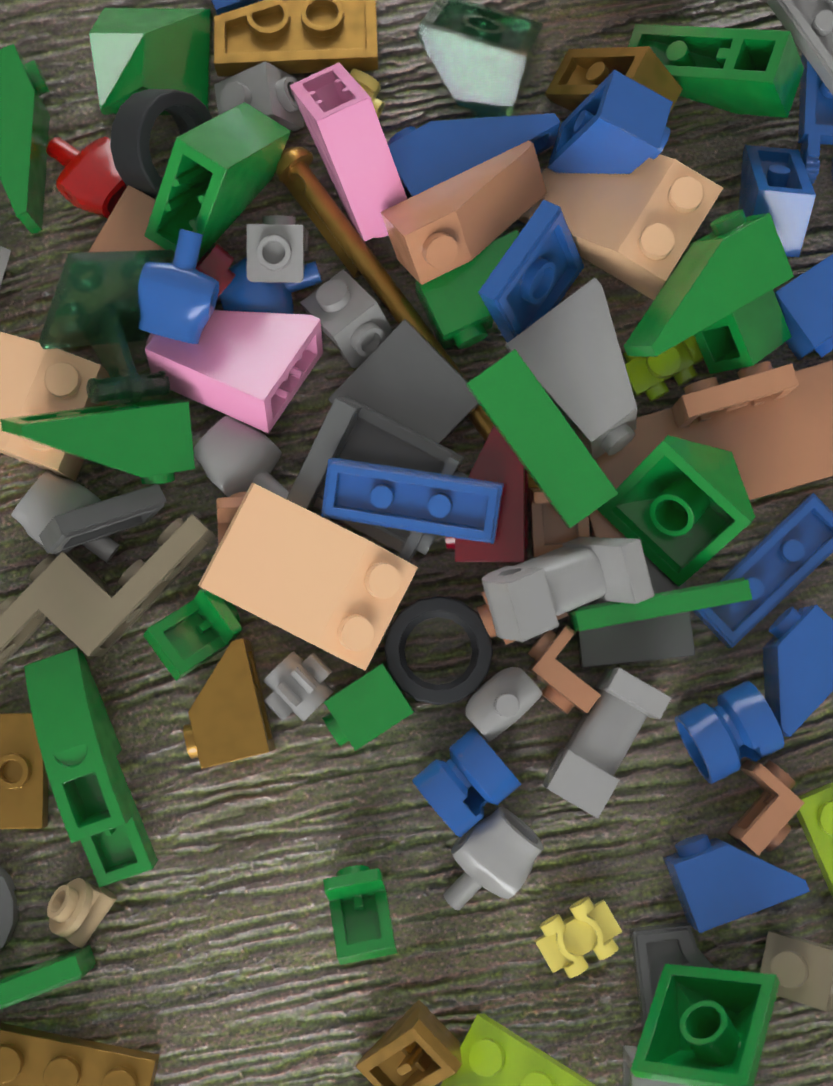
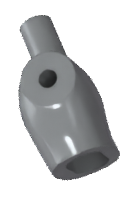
M226 415L213 425L194 447L195 459L202 465L209 480L227 497L238 492H247L251 483H255L287 499L289 491L270 474L280 460L282 452L257 428Z
M47 470L23 496L11 516L24 527L27 534L35 542L44 548L39 535L54 516L101 502V500L84 486ZM109 536L82 544L106 563L120 547ZM73 548L64 550L63 552L68 553V552H70ZM61 552L55 553L54 555L57 557Z
M510 667L493 675L475 691L468 700L465 714L485 739L490 742L519 720L543 693L521 668Z
M500 806L492 814L475 824L462 837H458L454 843L451 853L464 870V873L444 892V899L452 908L460 910L482 887L503 899L513 897L526 881L536 858L544 850L540 838L520 818L508 809Z

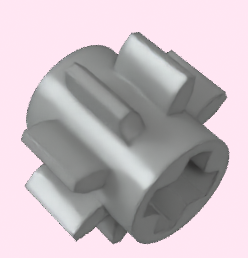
M293 651L263 680L273 691L264 702L282 721L294 712L304 722L334 692L324 682L333 671L315 653L303 661Z

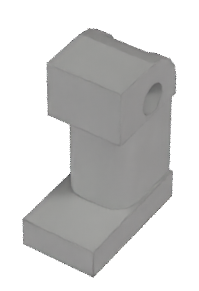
M578 537L563 543V547L518 565L505 566L482 577V583L497 637L524 642L558 627V615L594 600L637 604L653 597L654 593L640 539Z
M621 668L605 669L595 686L596 691L601 696L588 713H583L565 747L560 748L543 782V786L597 819L620 781L614 775L647 717L661 719L672 699Z

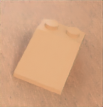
M661 154L655 159L648 158L630 174L556 173L548 169L547 165L542 173L547 193L518 220L527 224L543 200L560 206L580 257L650 299L655 300L722 192L723 187L676 159Z
M0 332V419L107 405L117 380L102 365L50 345ZM0 421V453L76 481L84 462L83 458L2 431Z
M251 483L198 586L366 671L418 567L377 544L255 483Z

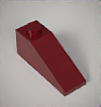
M493 426L468 478L504 483L496 540L492 544L445 536L446 548L455 549V562H525L529 560V473L497 428Z

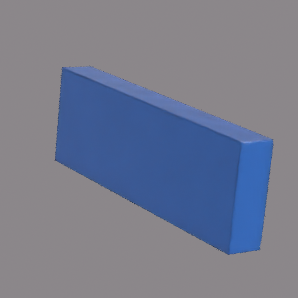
M332 457L328 459L321 517L494 544L504 483Z
M814 493L808 495L717 581L721 582L744 577L745 580H749L752 600L693 610L727 648H733L833 553V512Z

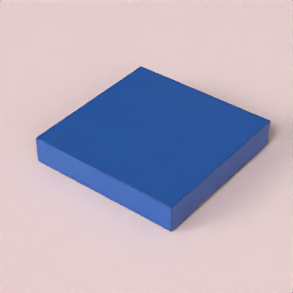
M547 200L542 201L478 292L506 343L555 308L584 268L560 206Z

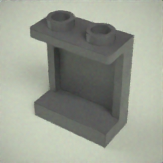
M348 396L335 398L287 496V500L307 510L315 507L322 511L328 459L332 457L466 478V474L458 471L465 457ZM339 520L400 552L399 557L408 562L415 556L417 551L426 555L437 536L422 532Z

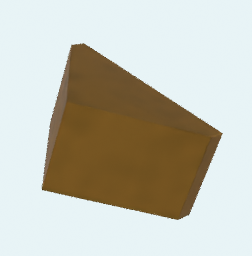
M418 1000L369 1049L355 1067L373 1086H435L455 1074L462 1065L460 1042Z

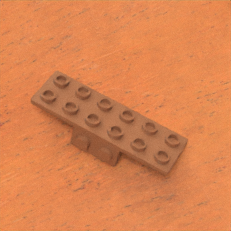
M833 360L798 371L794 370L793 364L773 369L771 362L766 361L737 372L739 379L719 385L717 378L711 377L694 382L683 388L685 395L681 396L671 408L638 417L636 429L634 430L635 435L622 450L614 455H608L605 452L595 461L616 489L669 435L731 451L750 501L832 477ZM597 509L589 515V523L594 537L626 538Z

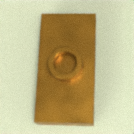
M0 713V829H42L48 827L49 779L41 755L32 713Z

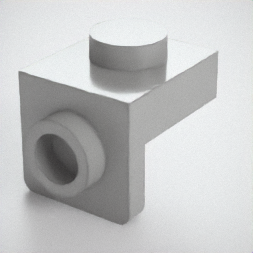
M266 61L214 84L218 115L246 102L293 132L304 128L303 116L289 86L298 82L297 79Z
M283 215L263 216L262 224H246L247 279L251 282L301 283L304 280V254H309V231L304 225H296V217Z
M344 269L300 302L308 315L321 319V330L336 344L344 359L352 368L360 366L393 332L377 301Z

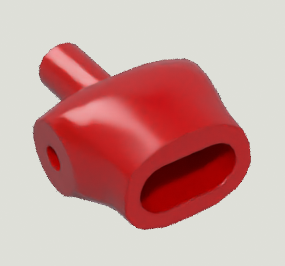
M101 137L82 151H79L62 138H53L48 143L47 154L65 167L55 183L59 192L75 207L108 219L127 188V185H125L114 166L110 148L111 139Z

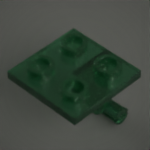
M172 249L68 253L38 342L43 350L92 346L110 376L108 378H91L88 380L87 395L88 398H91L92 403L120 400L122 404L129 405L139 403L142 397L164 396L169 393L170 381L169 377L165 376L166 373L164 371L147 374L137 373L127 342L144 341L147 333L138 328L140 321L138 284L142 269L147 262L173 263L175 253Z

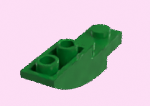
M76 646L25 665L28 697L41 755L71 843L81 841L99 887L152 870L158 859L116 757L122 748L83 651Z

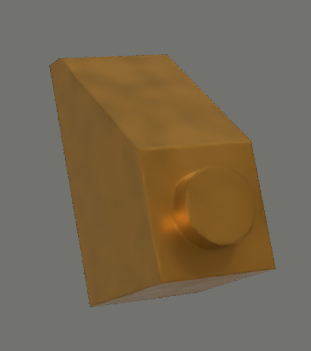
M649 46L569 49L545 95L550 101L573 112L613 70H616L673 102L671 112L683 89Z
M242 638L231 641L188 711L191 724L184 725L183 727L184 740L190 758H199L201 769L268 753L276 749L250 640Z

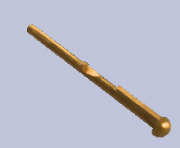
M298 146L285 149L276 167V175L279 181L286 185L351 275L356 278L362 274L396 322L400 324L404 319L408 320L465 378L309 168L314 158L313 154L307 149ZM479 406L468 419L486 442L494 424L482 407ZM529 474V488L538 487Z

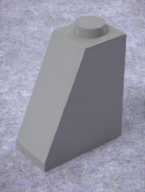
M593 278L506 344L507 354L516 349L591 456L596 460L605 452L608 455L616 454L633 439L637 424V405L602 284L596 278Z

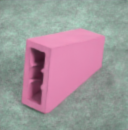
M336 63L289 85L350 222L364 242L371 238L389 236L380 212L407 200V196L371 97L340 63Z
M214 310L202 331L199 344L186 343L150 333L146 342L145 353L153 382L269 434L323 354L321 319L306 314Z

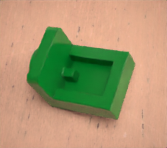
M202 588L192 601L147 628L143 636L175 681H177L226 649L231 641H234L241 633L242 626L239 623L240 617L234 604Z
M353 865L340 869L335 877L324 879V892L329 900L336 955L340 965L397 954L387 887L381 869H370L366 865Z

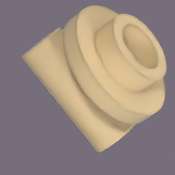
M76 878L67 885L60 886L52 895L47 907L49 928L52 933L66 938L77 947L83 948L117 900V897L103 886L97 887L81 878Z

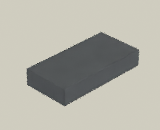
M155 484L54 516L39 537L46 553L55 554L148 523L164 507L166 498L160 485Z

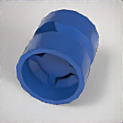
M745 681L719 694L717 706L715 707L707 703H701L675 716L678 733L688 754L699 772L710 784L739 771L741 759L744 757L756 762L784 748L783 733L775 715L763 695L750 681Z
M474 727L449 747L450 758L446 762L435 759L412 779L420 793L459 838L484 818L483 806L487 802L499 805L522 785Z

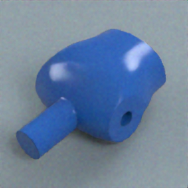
M180 229L173 263L154 261L145 263L138 284V305L140 309L138 328L140 330L186 343L199 344L202 331L213 314L219 293V282L216 279L195 270L203 234Z
M247 257L229 268L236 275L219 297L224 311L294 314L292 293L322 283L323 280L318 265L314 261L304 265V280L301 283L251 282L247 279Z

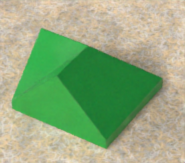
M104 8L89 32L99 105L102 114L117 115L120 106L132 94L148 89H173L191 93L205 104L209 110L211 9ZM163 111L160 115H171V114L168 113L167 111Z
M669 435L616 488L619 494L597 509L626 538L640 539L644 555L678 587L684 584L756 517L731 451Z
M664 964L630 1069L632 1074L639 1078L689 1086H753L780 984L777 975Z

